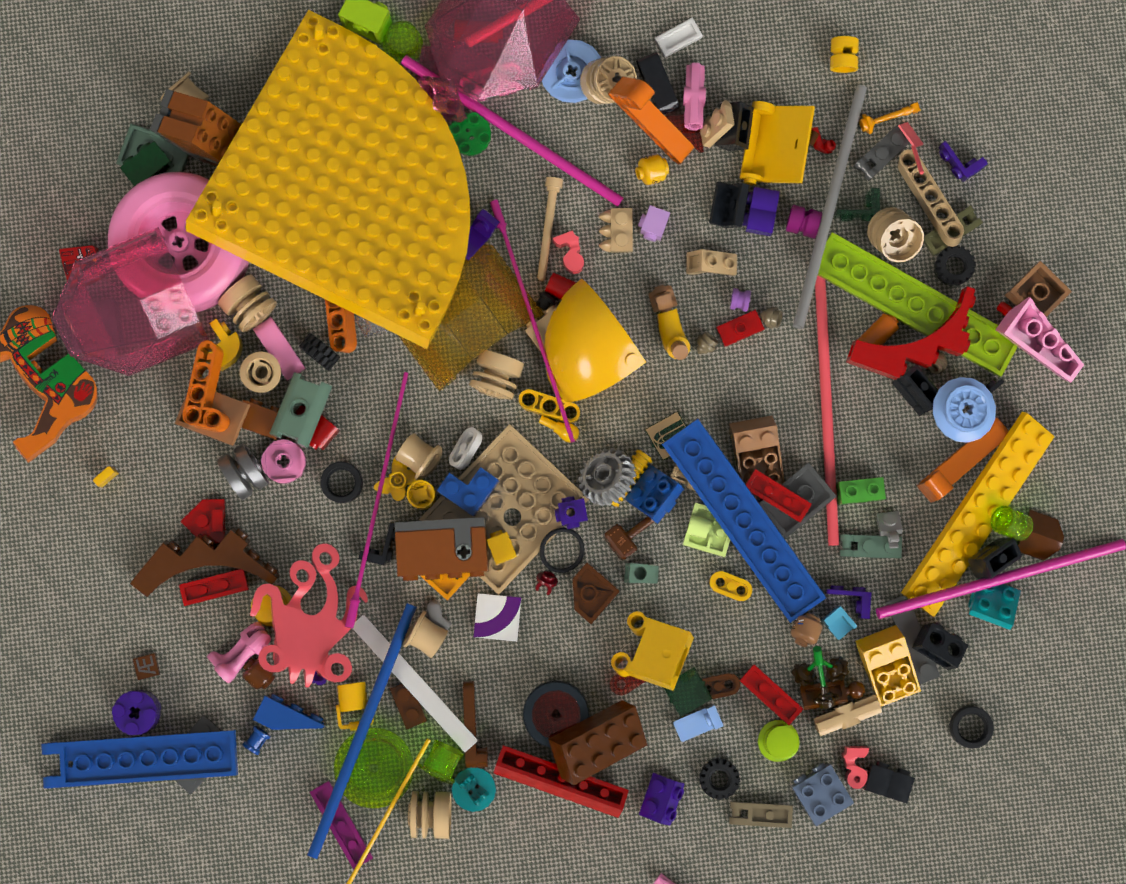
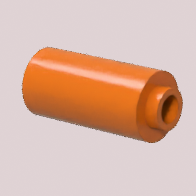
M883 313L857 340L883 345L899 329L897 325L899 321L894 316Z

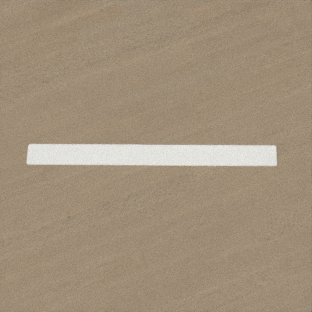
M362 615L355 622L353 630L384 662L390 643L365 615ZM398 654L392 673L457 745L466 752L477 742V739L405 659Z

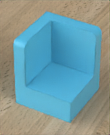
M837 606L821 620L838 640L857 627L841 606Z

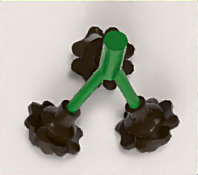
M814 646L813 663L811 665L806 663L795 664L791 673L794 676L795 682L801 684L802 687L807 685L813 686L814 681L817 679L813 668L817 666L821 686L819 687L820 694L817 698L813 699L814 704H819L821 709H828L834 707L835 700L840 699L839 694L829 692L822 666L825 665L827 670L826 677L835 683L836 681H843L849 673L847 668L848 661L840 656L836 659L831 658L827 662L823 660L822 648Z

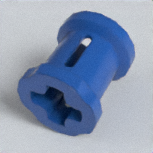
M254 726L253 733L242 745L252 753L259 755L260 748L266 739H270L271 736L261 728Z

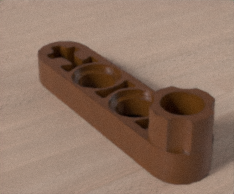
M463 681L464 726L476 738L474 681ZM476 742L465 752L466 768L488 767V748H477Z

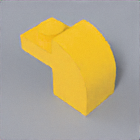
M215 319L209 324L221 340L217 345L224 352L221 371L223 372L240 358L243 343L237 332L229 336L231 330L224 321L220 323L219 320Z

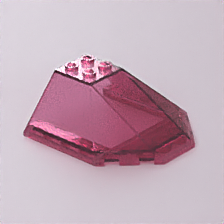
M441 0L426 23L425 29L438 69L440 82L480 102L493 96L499 95V97L515 94L519 90L538 88L576 28L580 18L565 0Z
M159 227L75 261L69 279L66 281L57 308L52 315V320L71 357L127 376L193 350L201 342L209 340L202 322H200L181 281Z

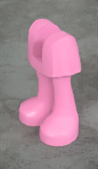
M254 622L240 633L241 638L229 652L222 655L212 651L207 655L209 661L215 666V671L227 683L235 679L238 672L255 653L259 656L262 648L269 645L271 637L265 631L261 622Z

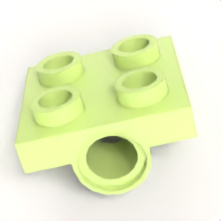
M695 503L683 545L725 558L730 542L729 537L705 505Z

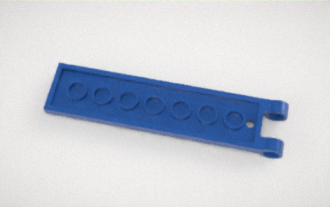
M236 730L41 744L42 755L60 754L61 775L43 777L44 789L238 775ZM69 761L73 762L72 767L68 765Z

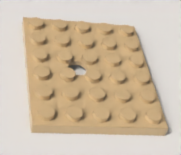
M510 424L458 478L468 485L481 467L499 480V483L475 517L442 495L419 519L420 521L485 517L487 539L491 538L489 534L499 530H502L503 533L508 532L517 557L496 565L487 542L489 572H484V576L480 577L498 595L540 552L543 538L550 531L564 527L561 521H556L554 509H558V503H562L561 499L574 496L575 500L584 498L585 503L589 500ZM511 508L517 509L521 514L520 522L514 526H510L504 521V513ZM569 509L566 512L568 516H573L575 514L574 510ZM554 534L553 536H551V537L548 539V541L546 542V545L550 542V540H551L556 534ZM463 547V551L459 552V555H462L464 559L467 554H470L466 547Z

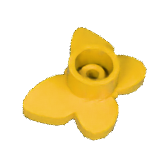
M396 456L392 462L391 473L384 480L382 494L391 493L394 500L401 501L406 494L405 487L416 481V473L411 469L407 470L408 467L397 461ZM380 481L374 485V490L378 491Z

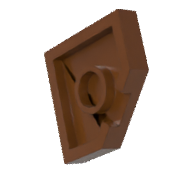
M588 563L572 579L574 610L590 624L596 620L620 592Z

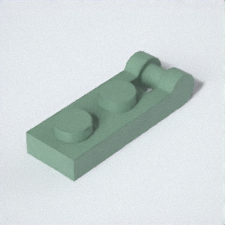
M840 535V541H842L840 557L902 558L901 536H899V548L890 549L887 536ZM851 542H857V550H851Z

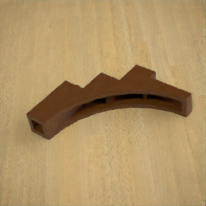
M233 527L218 546L214 545L215 541L206 534L203 536L200 533L184 553L180 551L181 547L174 541H164L130 584L148 597L160 584L172 576L203 566H228L242 569L257 575L269 584H273L280 575L277 573L278 569L269 562L266 564L259 559L261 557L259 553L251 548L250 550L246 548L251 542L248 539L249 535L243 529Z

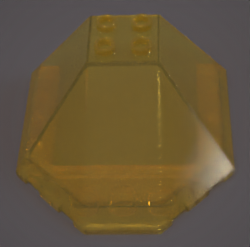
M484 244L470 260L465 258L457 289L429 347L425 349L401 336L399 338L436 388L441 391L457 379L455 376L473 359L507 334L524 325L526 326L531 320L517 277L495 247ZM525 289L534 318H541L544 313Z

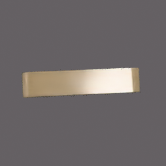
M910 149L904 150L898 161L899 172L942 241L947 246H957L964 234L963 225L921 158L920 162L924 171L922 175L919 173L913 151ZM911 160L914 164L906 165L903 161ZM921 177L925 182L917 183L914 179ZM932 195L936 200L929 201L925 196ZM944 213L947 218L940 219L936 214ZM955 231L958 233V236L951 237L948 232Z

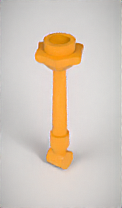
M918 102L911 104L910 107H903L901 110L875 119L867 114H862L859 125L863 132L872 134L875 124L900 116H907L911 113L915 114L920 112L921 109Z

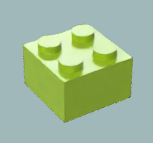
M345 0L338 14L343 27L380 45L392 24L388 7L377 1L373 3L369 0Z

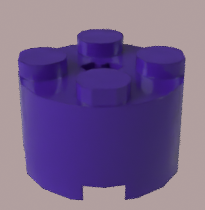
M144 690L129 691L121 695L112 708L113 720L123 733L128 735L144 734L153 730L159 723L161 704L158 698L151 692ZM134 708H140L141 711L138 713L140 717L134 716Z

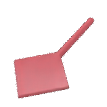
M908 122L900 124L898 127L912 145L911 148L919 173L922 175L924 171L916 147L922 146L923 142Z

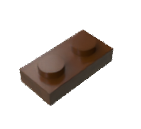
M403 684L390 688L406 730L427 721L421 704Z

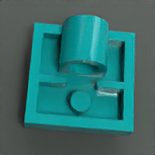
M1002 584L971 594L968 602V607L970 608L969 615L1011 630L1014 625L1021 590Z

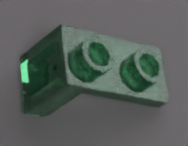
M871 188L868 194H865L864 204L868 209L836 210L834 218H840V221L844 222L852 221L853 218H861V221H870L880 211V188Z

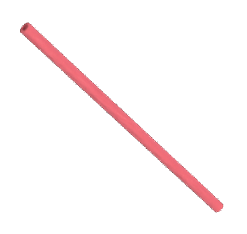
M817 276L815 296L825 483L837 496L826 280ZM836 497L826 505L828 546L839 545Z

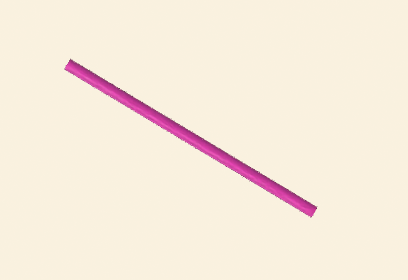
M408 55L403 58L401 62L403 66L471 111L478 113L485 120L617 207L623 200L622 196Z
M1123 539L1003 572L992 579L983 578L876 608V614L878 619H882L1125 550L1126 543Z

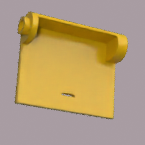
M753 101L752 107H754L749 149L744 150L740 179L744 180L743 183L755 186L756 183H803L815 107L775 106L764 101Z

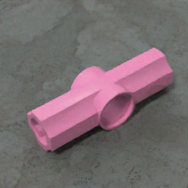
M700 63L686 65V80L683 91V106H685L684 128L692 131L703 129V107H705L706 87H704L705 66Z

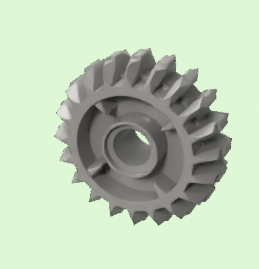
M604 448L602 453L596 451V456H589L590 461L584 463V469L579 470L582 476L578 478L581 483L579 487L583 491V495L592 503L602 507L605 504L611 506L612 502L619 504L620 497L626 498L625 493L627 491L632 492L630 485L635 484L632 478L637 476L634 471L636 467L628 455L614 448L610 450Z

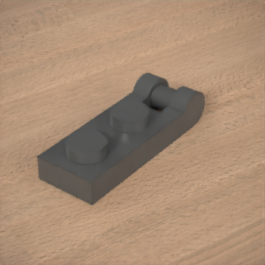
M896 125L854 164L857 170L860 169L865 174L864 177L868 181L910 143L898 127L899 125ZM869 160L875 165L872 169L867 165Z

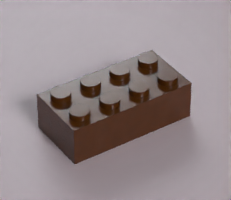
M623 700L548 739L560 777L573 785L647 746L636 706Z

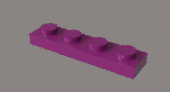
M330 780L309 792L322 815L334 788ZM340 801L330 829L354 870L367 845L342 801ZM370 851L363 864L374 858Z

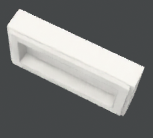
M690 18L655 37V41L666 58L701 39L703 35L694 19Z

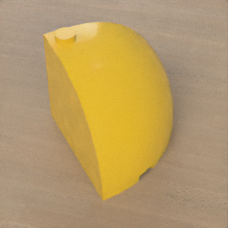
M580 279L561 298L562 301L556 310L553 311L545 333L544 349L561 399L565 402H574L593 396L611 387L645 364L646 361L610 309L583 279ZM547 372V378H548V381H549V383H550V385H551V388H552V390H553V387H552V384H551V381H550V378H549V375H548V372Z

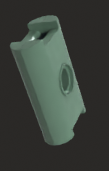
M294 372L269 434L280 439L282 435L298 440L297 443L301 447L308 448L332 386L322 381L320 386L305 381L302 374ZM305 406V412L302 415H297V408Z

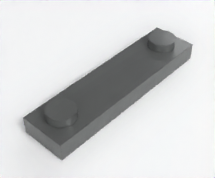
M902 595L885 603L890 605L908 600V598ZM914 610L892 615L894 625L899 628L905 637L919 684L940 677L935 662L912 648L921 630Z

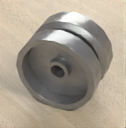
M242 443L233 449L234 457L238 463L227 454L218 458L217 463L235 493L241 500H244L252 495V487L248 481L259 490L267 486L269 481L256 457Z

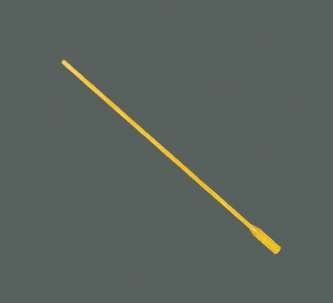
M426 739L346 884L353 882L428 747L430 739Z

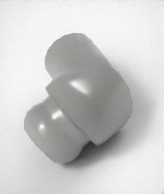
M436 600L430 601L427 605L428 619L448 630L451 622L442 617L440 603Z

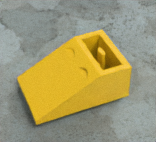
M896 625L855 641L861 661L881 707L921 691L905 637Z

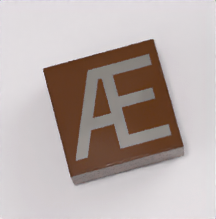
M156 653L133 659L138 680L161 675Z

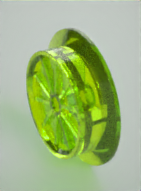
M369 728L343 793L348 800L358 806L373 809L386 807L391 804L414 763L411 751L403 739L383 728ZM355 733L349 736L338 749L334 761L335 780L338 778ZM372 764H376L378 766L377 771H373L371 769ZM413 774L411 775L399 799L408 790L413 779Z

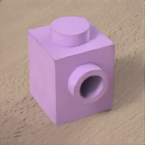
M650 205L647 215L642 214L638 224L639 227H642L640 234H643V237L649 241L655 242L656 239L661 241L670 212Z

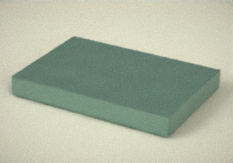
M130 124L116 162L117 165L122 166L123 161L129 156L138 154L144 144L155 141L174 165L165 173L184 172L189 158L188 154L151 130Z

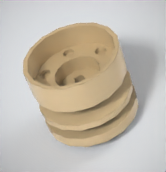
M611 56L589 62L582 71L580 85L583 94L588 100L595 104H610L615 102L608 93L622 77L637 79L634 67L628 60L619 56Z
M895 207L884 208L871 218L868 225L867 236L870 243L887 259L896 263L906 262L920 252L924 242L922 227L903 210Z
M252 274L236 282L218 301V305L228 316L238 312L233 318V322L236 325L239 324L238 328L243 333L261 324L277 305L273 298L269 299L270 294L267 291L257 295L262 285Z
M481 350L476 363L485 370L484 372L473 371L472 375L481 379V381L470 380L469 385L484 395L497 399L513 400L514 394L507 391L506 388H517L514 383L509 381V378H520L524 363L496 352Z
M412 791V797L408 806V826L411 838L418 837L419 828H422V838H427L428 829L433 828L435 839H450L451 792H436L434 802H429L427 791L423 792L422 801H419V791Z

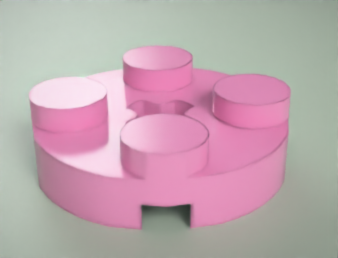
M281 439L272 442L262 454L261 465L264 473L270 479L277 483L287 484L294 482L302 476L306 467V457L299 445L290 440ZM283 455L286 456V459L290 460V463L285 468L278 464V460H281Z

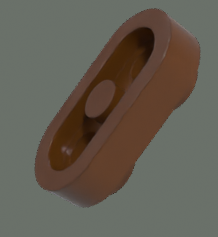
M731 673L706 677L697 683L696 692L704 700L731 696L739 691L740 680ZM727 680L732 681L733 685L731 688L725 687ZM706 684L711 686L709 693L703 691V687Z

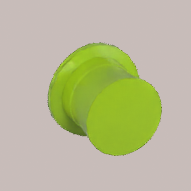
M783 720L771 721L765 724L759 732L758 747L762 755L768 760L774 762L786 761L792 758L799 749L800 741L796 729L791 724L787 725Z

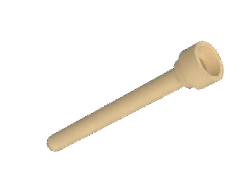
M546 177L545 182L548 200L537 275L539 281L546 279L557 193L560 192L563 186V179L556 177Z

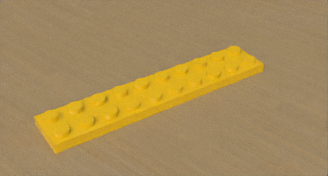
M1021 412L902 590L901 594L906 598H915L954 587L969 566L968 559L979 551L1055 437L1028 413ZM945 601L924 606L921 609L930 616L935 617Z

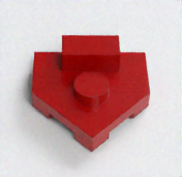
M202 499L180 522L195 537L200 533L203 536L206 534L215 543H221L225 538L226 500Z

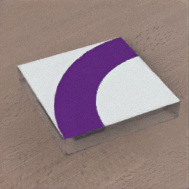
M478 593L473 637L517 642L522 598Z

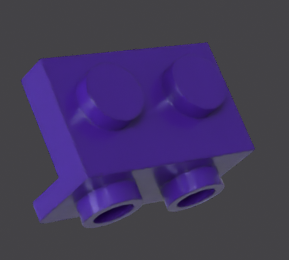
M653 773L639 815L657 823L670 826L676 817V808L683 797L685 784Z

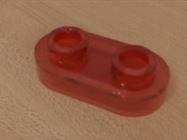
M615 674L610 680V688L617 695H626L646 681L632 676L622 677ZM619 680L625 682V687L622 689L617 687Z

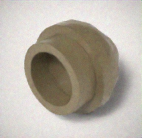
M770 307L762 311L759 316L762 322L765 323V326L772 329L780 326L783 312L778 310L777 307Z
M704 332L703 335L700 334L696 341L698 354L712 353L717 349L718 341L710 333Z
M939 352L936 363L927 368L931 373L939 374L945 371L948 364L945 354Z

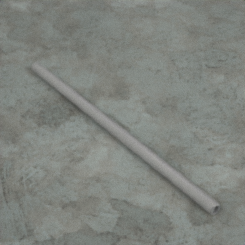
M857 85L793 323V327L797 329H804L867 87L864 85Z

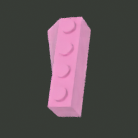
M1030 297L1010 310L996 328V331L1061 379L1070 383L1084 366L1082 361L1070 346L1064 342L1058 331L1053 328L1046 316L1037 308Z

